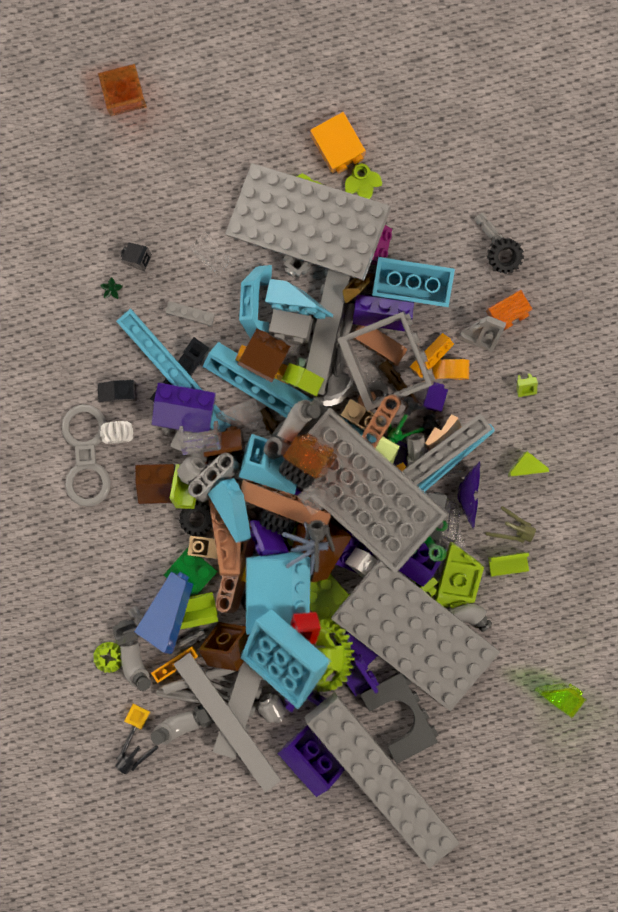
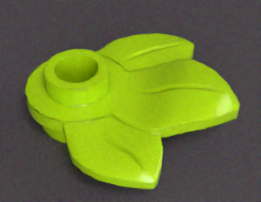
M357 164L352 169V175L346 179L345 192L351 194L357 192L359 196L370 199L373 194V187L382 186V179L377 172L370 171L366 164ZM358 171H364L365 175L359 176Z

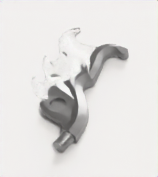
M362 357L357 358L369 390H379L383 394H389L387 385L382 382L380 368H378L386 359L375 357L369 363L362 365L360 363ZM346 359L338 364L336 369L337 377L334 374H331L329 377L326 395L323 398L313 397V400L318 398L325 407H330L344 401L352 391L360 394L350 368L344 365Z

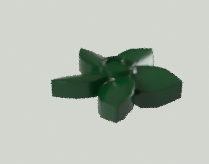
M112 277L109 279L108 284L100 285L102 289L107 290L104 293V299L109 298L111 295L118 299L117 291L123 287L120 284H115V280Z

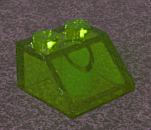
M564 683L538 686L534 689L571 718L575 716L586 701L582 697L583 692L571 683L568 686Z

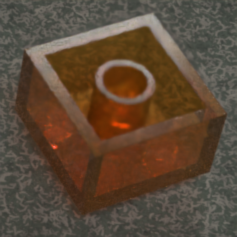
M135 64L98 73L110 116L147 107Z
M311 434L296 436L283 457L316 479L325 476L338 456L334 453L335 450L326 444L324 446L317 442L318 439Z

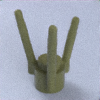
M501 506V510L521 523L517 526L507 521L505 522V525L517 530L516 535L518 536L491 532L485 533L486 536L516 540L524 543V541H532L536 528L531 527V523L524 521L504 506Z

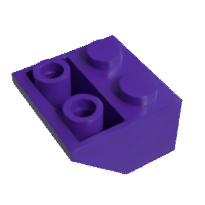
M252 520L249 522L252 527L250 530L251 537L256 544L255 547L259 556L289 553L282 535L277 532L273 533L271 532L272 530H267L266 527L260 524V521Z

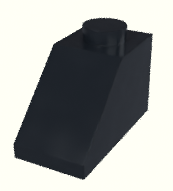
M130 242L127 247L124 246L121 252V260L124 264L144 272L152 256L148 247Z
M134 380L98 383V403L137 401L136 382Z

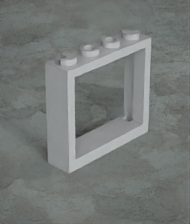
M405 311L338 338L367 411L379 407L386 396L373 400L349 340L399 319L403 324L425 381L392 394L401 398L402 395L406 396L433 385L434 374L431 368L427 369L425 362L428 359L424 350L420 351L419 349L420 339L417 332L413 333L411 325H413L412 319L409 314H405ZM388 399L387 403L394 401V399Z

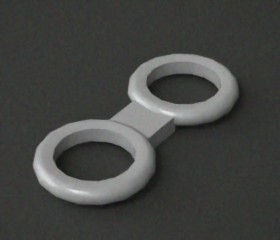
M85 404L75 406L66 413L62 420L61 429L65 440L69 445L75 447L76 465L70 469L66 476L65 487L67 495L76 504L91 507L105 500L110 492L111 481L104 467L96 463L95 447L102 442L100 431L101 425L106 423L105 416L99 409ZM82 412L94 415L99 424L97 435L87 442L74 439L69 429L72 418ZM85 469H92L98 472L103 482L100 493L91 499L81 498L74 491L73 487L75 476Z

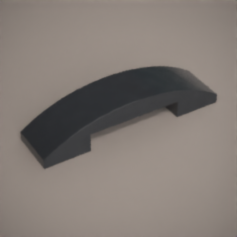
M193 337L178 362L192 376L210 348ZM167 378L163 381L164 384L172 385ZM156 391L153 393V395H152L151 398H150V400L153 401V402H154V399H155Z

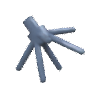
M304 522L303 524L307 531V522ZM283 532V536L306 544V546L292 548L291 552L307 550L306 553L288 563L286 568L311 555L310 575H312L314 569V541L312 538L309 537L310 541ZM328 542L319 543V552L320 550H328Z

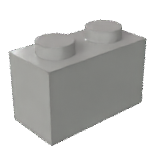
M274 309L269 333L278 340L284 341V338L291 339L296 344L308 343L313 319L308 315Z

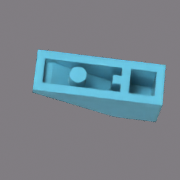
M234 478L222 480L208 495L236 543L249 540L251 533L244 494Z

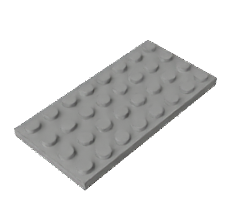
M251 163L225 235L364 281L389 216L391 206Z
M331 408L325 412L291 453L292 458L294 457L302 461V463L307 464L308 467H311L317 473V477L311 487L304 490L395 573L448 516V513Z
M380 559L331 617L333 621L450 711L500 653L497 648L399 571L395 573Z

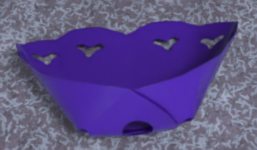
M480 461L464 477L459 485L457 494L461 508L473 529L475 527L478 498L475 500L474 493L475 491L478 492Z

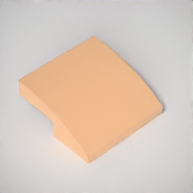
M451 414L442 430L436 427L433 429L425 443L428 451L461 428L458 417Z

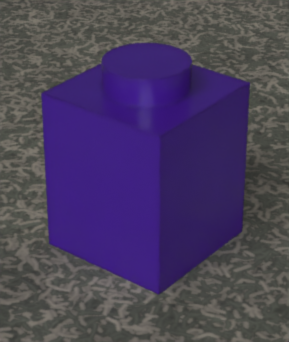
M434 382L432 386L428 387L423 402L425 409L438 413L442 412L448 389L444 388L445 385Z

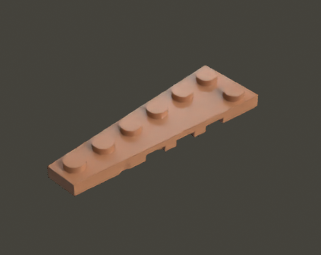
M217 474L212 476L211 481L216 479ZM236 481L240 487L242 481ZM209 498L219 574L221 576H240L241 542L236 543L212 500Z

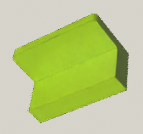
M176 464L170 500L175 508L194 509L196 498L190 495L189 485L180 480L177 472L180 464Z
M523 552L488 557L490 576L529 572L527 559L529 553Z
M210 592L189 597L180 630L219 622L213 593Z

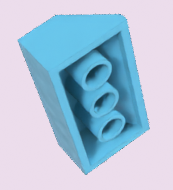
M378 257L372 296L449 307L455 269Z

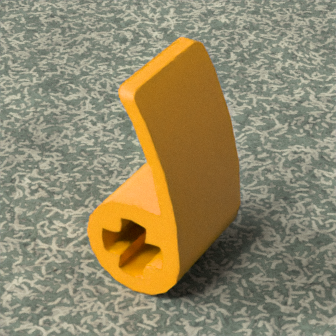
M439 360L433 366L435 379L469 380L470 360Z

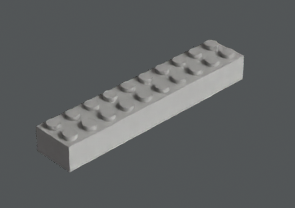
M335 692L304 717L307 725L429 868L460 844L450 828Z

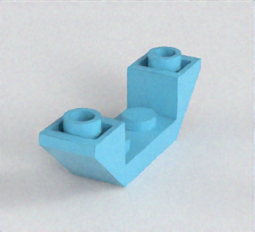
M272 265L256 267L241 282L239 321L250 339L257 328L269 334V322L258 320L259 288L262 285H269L272 277Z

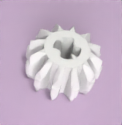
M116 421L101 425L100 437L102 442L118 444L131 441L133 439L132 424L128 421Z

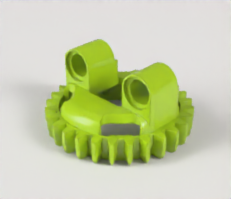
M319 619L321 630L316 645L325 647L317 649L330 662L313 690L329 692L343 686V682L348 681L346 676L351 675L349 668L354 667L351 665V661L355 660L351 657V653L354 650L350 649L353 643L348 642L350 636L344 635L345 629H340L341 626L335 624V621ZM329 633H335L334 637L342 645L336 646L329 637ZM333 671H337V673L331 678L333 681H326L327 677L330 676Z

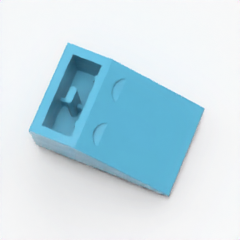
M270 279L265 302L272 305L271 308L308 316L314 315L318 319L333 317L330 311L305 291L288 281Z
M251 434L245 448L239 477L295 494L297 484H293L292 481L287 480L279 472V467L286 457L281 456L275 460L269 458L264 452V446L268 439Z

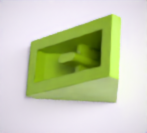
M289 363L281 381L317 396L324 378L305 368Z
M526 451L508 472V477L549 472V468Z

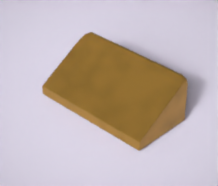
M373 273L366 274L364 281L357 278L351 280L342 291L345 303L357 296L375 277Z

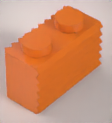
M519 290L488 308L486 312L488 316L506 322L503 330L505 331L513 326V321L517 319L522 321L529 317L532 307L522 290Z

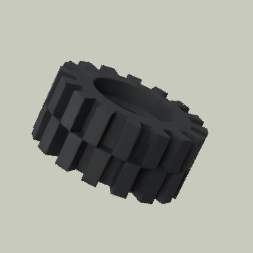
M504 237L500 240L496 239L494 244L491 243V248L487 251L489 253L487 259L493 269L507 274V272L513 273L514 269H519L518 266L519 264L522 265L523 262L521 260L524 259V255H522L524 251L519 243ZM508 248L512 251V258L509 262L502 263L499 260V253L502 249Z
M291 456L286 457L279 469L283 477L304 489H309L317 477V473L311 467Z
M195 502L194 509L182 508L179 515V523L187 534L202 536L210 531L212 520L208 505L202 502ZM195 511H199L204 515V522L200 526H193L190 523V515Z
M266 509L263 510L260 518V524L263 527L280 535L283 532L293 533L297 522Z

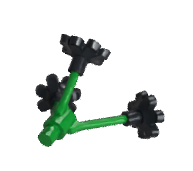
M384 393V394H382V397L387 396V395H389V394H388V393ZM402 395L401 400L406 405L403 412L404 415L396 428H392L390 424L387 439L397 444L398 441L407 438L411 434L426 432L430 436L435 427L440 430L442 428L438 427L440 426V421L438 419L435 420L436 415L432 413L430 416L425 415L423 417L424 423L419 429L402 434L401 428L413 410H424L425 408L424 405L413 402L414 399L408 396L407 398ZM395 400L387 403L390 409H394L397 405Z

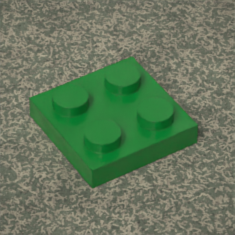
M187 548L165 572L164 576L168 578L171 572L177 574L182 572L189 577L188 581L193 583L191 597L196 596L218 571L202 557L188 555Z

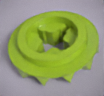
M104 642L96 648L93 654V662L97 669L104 673H113L122 666L121 647L118 644ZM111 650V657H114L116 660H110L106 665V659L102 656L107 655Z

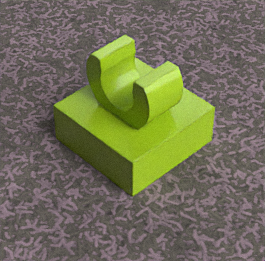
M528 373L526 379H521V376L518 375L516 389L518 397L537 394V378L532 377L530 373Z
M434 576L424 587L415 581L413 582L431 596L438 592L434 587L438 583Z

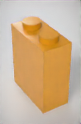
M344 112L310 130V136L332 174L335 172L339 174L347 169V165L351 163L358 164L364 159L366 150Z

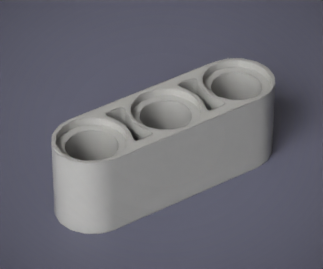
M229 453L221 454L191 482L188 488L190 495L201 502L207 501L210 498L208 493L220 481L230 479L237 473L240 467L238 460ZM231 461L230 466L225 467L226 463ZM217 474L216 479L211 481L212 476ZM203 487L202 492L197 494L198 490Z

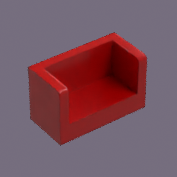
M317 613L293 614L290 626L315 647L321 630Z

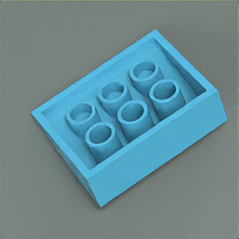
M303 552L246 558L247 634L251 633L255 621L271 609L289 625L291 624L293 614L310 613V557L307 556L289 568H286V565L304 554Z
M272 609L255 621L240 657L297 709L302 706L325 673L330 662L324 654Z

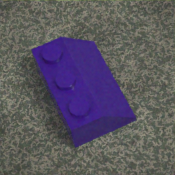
M359 293L355 300L352 324L369 326L405 311V314H409L412 319L414 302ZM400 319L380 327L405 332Z
M158 383L154 399L152 426L209 436L216 393Z
M422 543L399 571L424 587L435 574L441 561L432 560L429 557V548L426 544ZM437 549L434 551L435 557L439 554Z
M308 725L298 732L277 753L315 797L329 790L345 771L341 763Z

